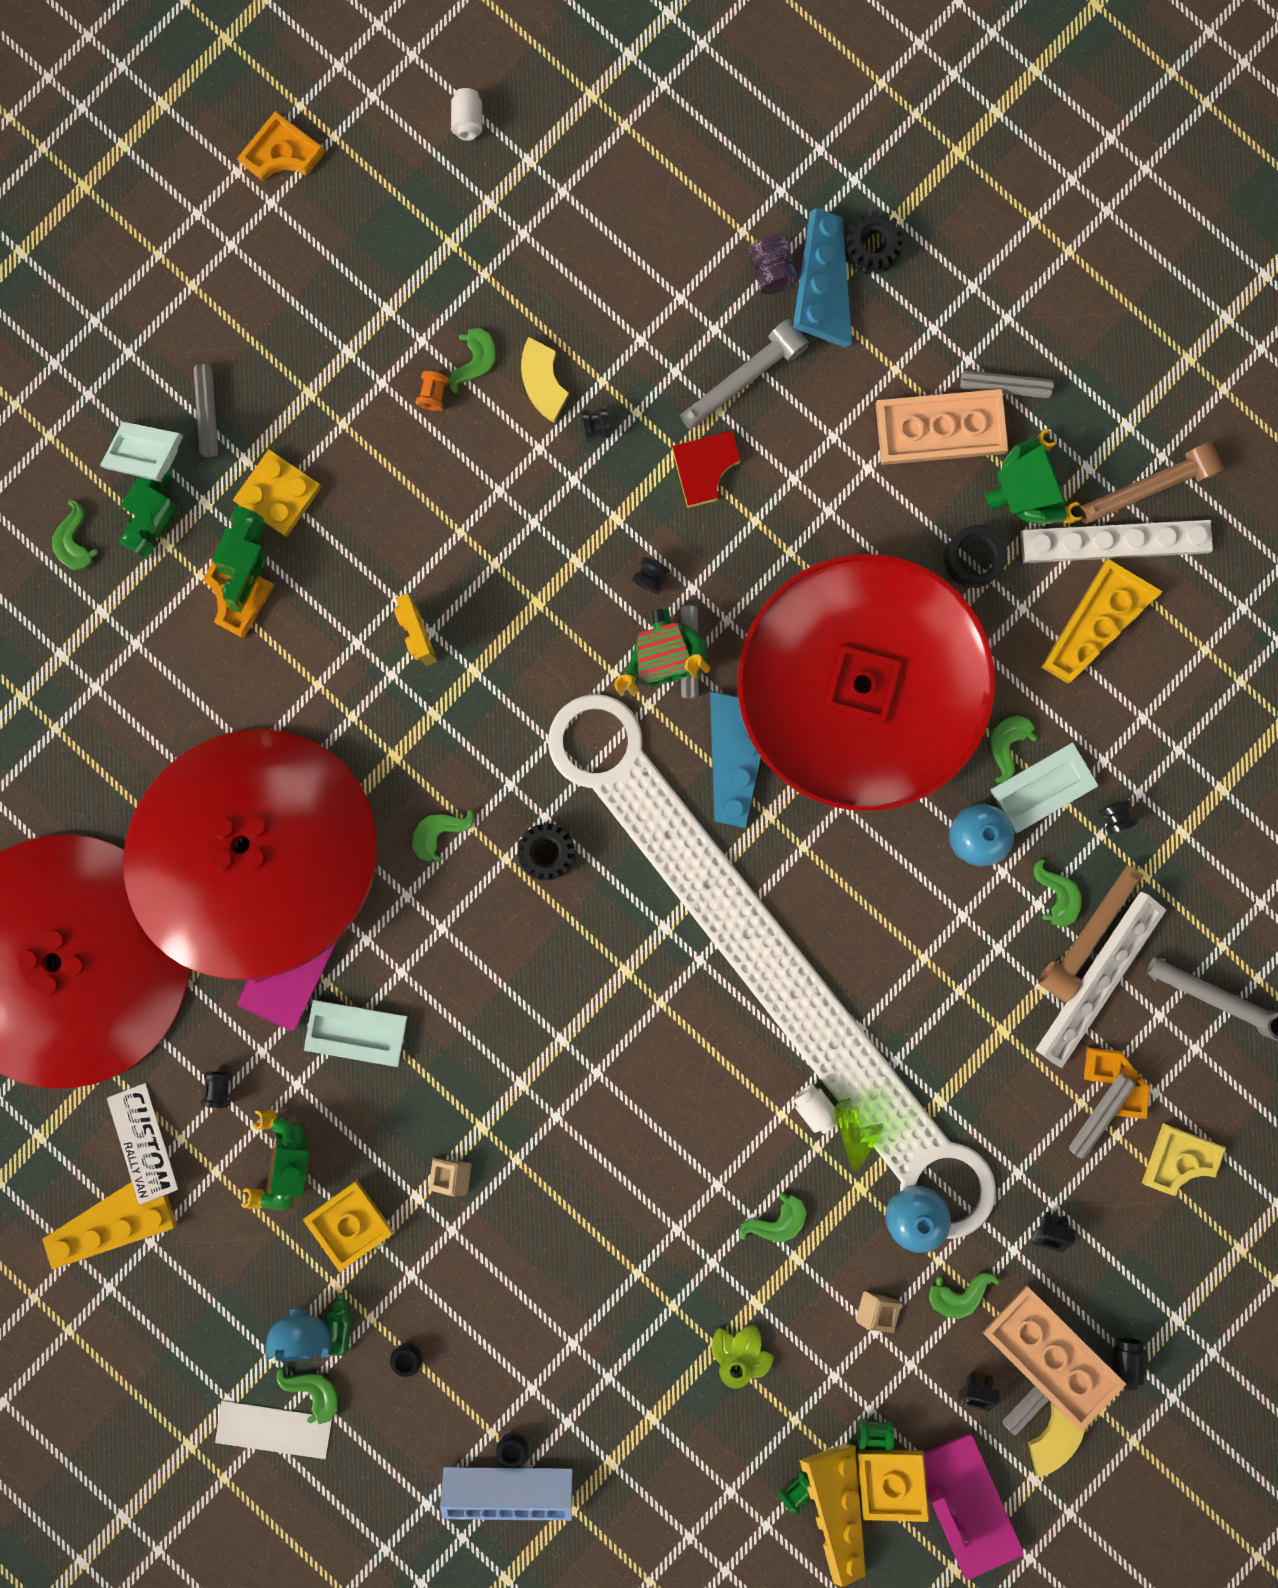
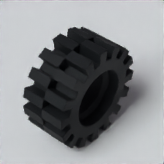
M873 210L871 216H869L868 212L862 214L861 219L857 217L853 225L850 226L845 241V254L849 255V263L855 262L856 270L860 271L861 268H865L864 274L869 275L871 270H875V275L881 274L882 269L885 272L889 270L891 265L896 263L904 242V235L901 236L903 231L901 225L896 227L898 220L895 217L891 221L888 220L889 213L886 212L883 213L882 217L878 216V210ZM868 233H878L885 239L886 247L879 253H871L864 248L862 243L863 237Z
M542 823L532 826L531 829L523 834L522 839L518 843L517 856L519 857L520 865L528 875L538 880H554L563 876L571 868L575 859V845L571 836L564 829L554 824ZM546 839L555 842L559 849L556 861L548 865L538 862L534 855L535 846L540 841Z

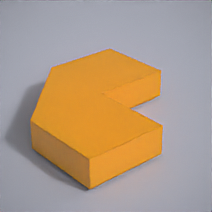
M1087 1047L1084 1079L1113 1083L1119 1074H1124L1131 1078L1135 1083V1087L1115 1116L1147 1119L1150 1086L1136 1072L1125 1055L1117 1050Z

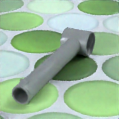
M790 318L780 323L769 334L770 344L680 414L682 421L690 430L782 357H785L790 362L809 346L810 342L801 331L793 328V322Z
M1154 957L1151 960L1146 973L1154 981L1158 979L1170 984L1187 994L1256 1026L1262 1036L1278 1041V1032L1274 1034L1271 1030V1022L1274 1018L1278 1017V1011L1265 1010L1186 971L1176 968L1165 962L1166 958Z

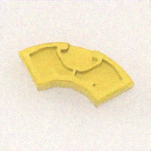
M528 337L521 360L524 386L528 397L536 409L547 419L555 423L569 397V393L558 384L554 376L553 365L557 354L553 349Z
M1052 1402L1051 1418L1048 1427L1039 1437L1028 1441L1035 1472L1038 1477L1054 1472L1064 1465L1079 1447L1085 1430L1083 1432L1079 1431Z

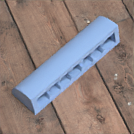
M444 1467L440 1501L442 1519L572 1521L573 1472L572 1469Z

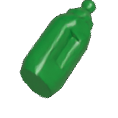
M344 1293L338 1294V1301L332 1306L326 1321L330 1332L331 1355L335 1356L345 1355L349 1348L351 1316L348 1306L344 1301Z

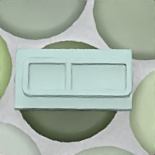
M122 422L100 466L113 471L161 481L178 452V446L183 436L176 432Z
M1070 743L990 789L995 797L999 809L1008 815L1011 820L1014 832L1018 833L1098 787V784L1074 743Z
M313 1000L310 1019L307 1024L308 1030L304 1051L398 1067L408 1016Z

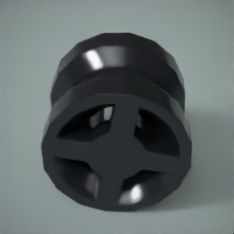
M606 406L600 407L598 411L594 412L589 410L581 411L587 442L593 441L595 437L600 436L605 439L611 438Z
M643 557L641 561L642 568L640 572L634 574L632 581L652 593L660 594L662 590L661 583L669 577L671 571L663 564L651 558Z
M1129 800L1098 810L1100 816L1106 820L1107 825L1105 829L1107 834L1119 832L1138 824L1136 817L1130 813L1131 803Z

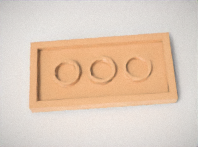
M1002 389L877 400L875 404L881 465L1006 454L1008 451Z
M1025 1286L982 1332L1081 1432L1087 1428L1126 1385L1028 1286Z

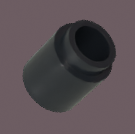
M1124 1337L1117 1338V1345L1113 1346L1112 1370L1126 1383L1123 1389L1137 1390L1138 1385L1145 1384L1147 1351L1143 1349V1341Z

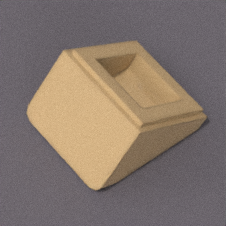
M433 1158L428 1190L453 1197L466 1195L469 1188L471 1163Z
M864 1292L856 1321L871 1331L894 1333L902 1302L872 1292Z

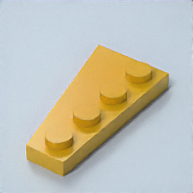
M1107 559L1041 668L1066 683L1072 682L1163 591Z
M130 1182L42 1240L51 1269L53 1270L174 1229L177 1226V1222L168 1194L139 1205L133 1183Z
M844 1443L800 1460L802 1471L807 1472L810 1484L807 1485L810 1499L815 1500L818 1515L815 1516L818 1529L823 1530L826 1539L823 1547L833 1583L841 1587L866 1577L856 1446Z

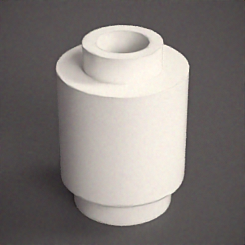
M470 88L458 89L451 100V131L458 138L466 141L473 140L482 133V100L479 98V93Z
M811 1084L793 1098V1101L796 1103L795 1109L814 1133L821 1130L825 1134L837 1125L838 1121L836 1118L839 1112L820 1088L816 1089Z

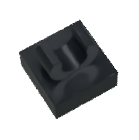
M1048 1211L1042 1216L1041 1225L1033 1231L1032 1244L1063 1253L1074 1243L1075 1230L1068 1229L1069 1220L1067 1216H1063L1059 1220V1226L1054 1225L1051 1222V1212Z
M976 1371L970 1372L966 1378V1385L959 1390L958 1404L985 1411H990L999 1404L1000 1391L992 1389L994 1385L993 1376L988 1375L985 1377L984 1386H980L976 1382Z

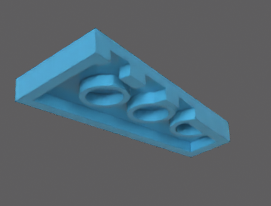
M816 207L809 215L793 328L846 348L852 344L843 218Z
M710 692L714 822L746 828L761 757L746 732L741 717L738 697Z

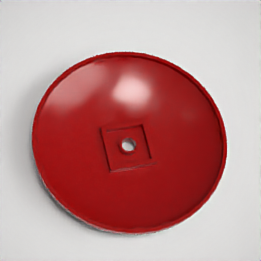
M876 554L847 555L818 563L803 570L782 585L763 605L747 633L741 650L737 676L738 702L746 732L754 748L772 772L788 786L814 801L831 807L854 811L886 810L915 802L933 793L953 778L968 762L977 749L991 716L995 692L994 663L986 633L978 617L960 593L944 579L918 564L901 558ZM864 675L870 679L871 688L867 693H859L855 690L854 680L857 676Z
M268 729L243 730L217 736L189 749L176 758L158 775L140 800L129 825L123 856L124 880L130 905L139 924L153 943L166 955L198 973L227 980H256L284 974L301 967L325 952L346 932L359 914L368 897L377 865L378 838L375 817L370 802L354 774L340 759L316 742L292 733ZM242 838H248L250 841L248 850L245 853L237 854L235 852L236 842Z
M51 835L30 839L0 852V1074L27 1085L43 1088L66 1089L93 1085L113 1078L142 1061L158 1046L173 1026L187 993L191 969L178 963L157 947L136 919L125 887L123 870L124 848L87 836ZM52 953L57 954L61 959V967L56 972L51 971L47 966V958Z

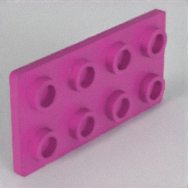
M337 941L321 955L297 969L269 978L247 980L237 1005L290 1031L296 1030Z
M967 1433L924 1452L928 1496L965 1580H970L1023 1556L1022 1547L972 1434Z

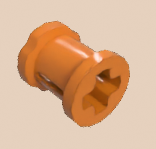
M423 371L421 374V379H423L420 397L416 398L415 403L427 410L442 411L444 407L443 403H441L444 387L449 384V378L437 372ZM432 387H434L433 396L430 395Z

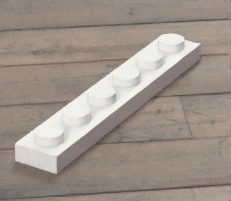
M1211 520L1031 529L1020 532L1022 563L1206 554L1213 551Z
M1140 891L1083 977L1077 992L1067 1001L1035 1051L1058 1067L1062 1068L1165 913L1166 909L1150 895Z

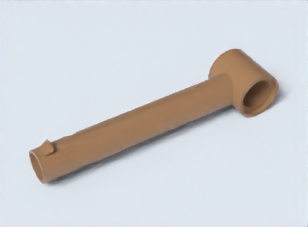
M1212 441L1185 454L1187 460L1080 506L1079 514L1082 516V521L1088 524L1193 477L1199 483L1223 472L1225 469Z
M1128 865L1124 868L1114 886L1109 890L1060 964L1052 961L1043 970L1038 979L1040 986L1063 1002L1069 1001L1074 996L1082 981L1076 974L1125 904L1129 895L1142 879L1143 875L1138 870Z

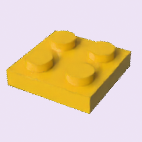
M268 449L233 501L239 506L250 509L264 518L263 521L287 538L322 486Z
M408 593L395 597L398 607L394 608V612L399 625L403 626L405 631L408 630L409 637L405 638V642L410 655L414 656L415 660H420L425 666L438 662L417 604Z
M358 1180L303 1219L339 1272L394 1233Z
M860 1449L858 1452L863 1520L929 1522L930 1512L924 1451Z

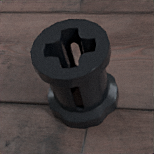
M222 1071L204 1072L203 1078L206 1079L205 1098L201 1100V1106L210 1108L229 1107L228 1088L229 1081L233 1079V1074Z

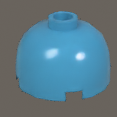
M988 804L970 805L959 811L949 829L950 846L955 855L966 863L977 867L991 866L1003 860L1012 849L1015 839L1014 826L1008 815L998 807Z
M922 1185L903 1188V1191H900L889 1200L885 1211V1224L891 1237L902 1248L914 1253H927L939 1248L947 1239L951 1229V1215L946 1202L934 1190Z
M309 1309L289 1310V1317L277 1320L267 1335L266 1360L274 1357L275 1361L312 1359V1355H321V1358L330 1357L331 1339L329 1329L326 1323L319 1317L309 1316Z

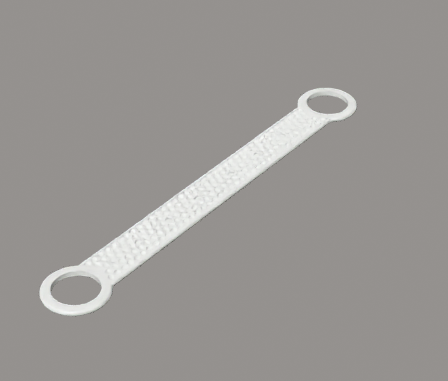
M601 694L581 696L567 703L555 716L548 738L549 752L559 772L577 785L593 788L901 1181L900 1191H903V1188L908 1186H916L923 1169L935 1160L955 1158L971 1166L980 1184L979 1200L974 1210L967 1217L951 1222V1229L947 1239L963 1237L977 1230L989 1217L996 1197L994 1176L984 1158L965 1145L950 1142L643 752L642 731L634 713L621 701ZM592 709L608 711L615 715L624 725L628 736V746L623 759L614 768L602 773H588L575 767L567 758L563 746V737L569 722L576 715Z

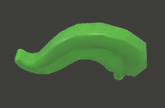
M481 328L469 329L468 334L459 335L461 341H468L467 346L472 351L473 359L471 362L451 372L449 386L454 394L459 393L457 386L460 383L483 377L491 371L496 362V346L490 333Z
M69 500L68 505L72 507V512L57 527L52 537V547L61 563L72 570H84L94 563L92 557L98 554V550L93 549L88 552L85 547L79 546L76 543L75 535L83 524L86 515L82 505L76 501Z
M1016 715L1004 719L992 730L989 739L990 750L1001 770V776L995 778L996 783H1003L1014 775L1015 767L1009 750L1010 745L1014 741L1024 740L1027 736L1032 741L1037 740V736L1032 732L1035 727L1025 717Z
M467 811V817L463 819L438 814L429 815L420 821L413 833L412 849L417 857L431 862L432 859L441 862L442 857L436 854L440 833L467 831L474 822L473 811Z
M1039 859L1033 868L1035 879L1042 885L1054 890L1057 894V901L1051 908V914H1044L1042 918L1043 920H1051L1052 925L1065 927L1076 921L1081 910L1082 895L1076 883L1067 877L1046 871L1043 868L1045 860Z
M780 1193L779 1198L784 1203L781 1205V1213L777 1221L770 1222L750 1218L741 1225L739 1231L740 1238L744 1240L747 1233H754L776 1242H785L794 1238L804 1226L807 1214L802 1200L793 1194H790L788 1197L784 1193Z
M980 1272L971 1280L964 1292L955 1293L948 1286H942L943 1278L938 1276L936 1285L931 1284L928 1297L934 1310L945 1317L960 1319L971 1315L979 1306L986 1286L990 1282L997 1285L999 1280L990 1272Z
M279 1368L277 1382L284 1391L308 1392L311 1394L313 1399L311 1410L314 1415L308 1417L307 1422L313 1423L316 1420L318 1424L329 1422L339 1409V1395L333 1381L323 1373L314 1372L287 1376L284 1372L285 1368Z

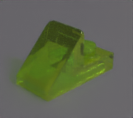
M851 1098L838 1100L835 1114L852 1172L859 1171L879 1139L884 1124L880 1123L861 1127L862 1118L858 1107L853 1108Z

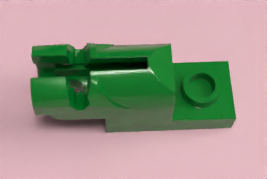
M172 465L161 481L138 477L120 505L133 514L134 518L128 519L118 542L145 559L148 558L155 548L150 543L149 537L155 536L160 539L176 513L177 505L158 492L160 488H164L171 480V471L174 468Z
M237 506L233 512L230 521L233 523L234 528L227 527L224 530V535L213 559L219 572L232 577V579L229 578L223 587V599L229 609L239 613L242 612L267 560L262 547L259 546L261 533L266 522L256 512L241 506Z

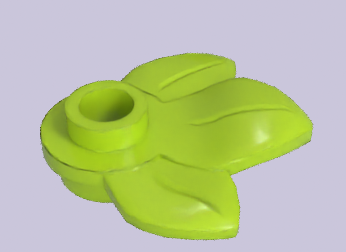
M755 1325L743 1328L735 1337L722 1328H718L714 1334L712 1355L720 1364L719 1374L722 1382L730 1388L738 1389L744 1387L751 1378L764 1376L772 1366L774 1356L768 1352L760 1351L762 1345L761 1335ZM734 1365H738L742 1371L738 1378H733L730 1373Z

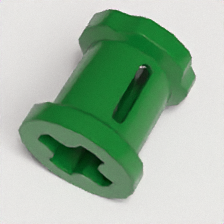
M859 1418L857 1432L859 1449H865L866 1446L885 1447L887 1451H892L894 1446L893 1421L887 1420L885 1423L867 1422L865 1418Z
M800 1471L798 1473L799 1477L785 1490L781 1488L777 1492L781 1501L794 1516H797L800 1513L799 1509L810 1500L807 1489L810 1481L804 1471Z

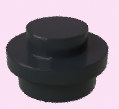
M411 1343L398 1345L390 1356L392 1370L402 1377H410L416 1374L423 1361L421 1351Z
M505 1434L497 1443L496 1455L498 1460L507 1467L521 1465L528 1456V1443L520 1434Z

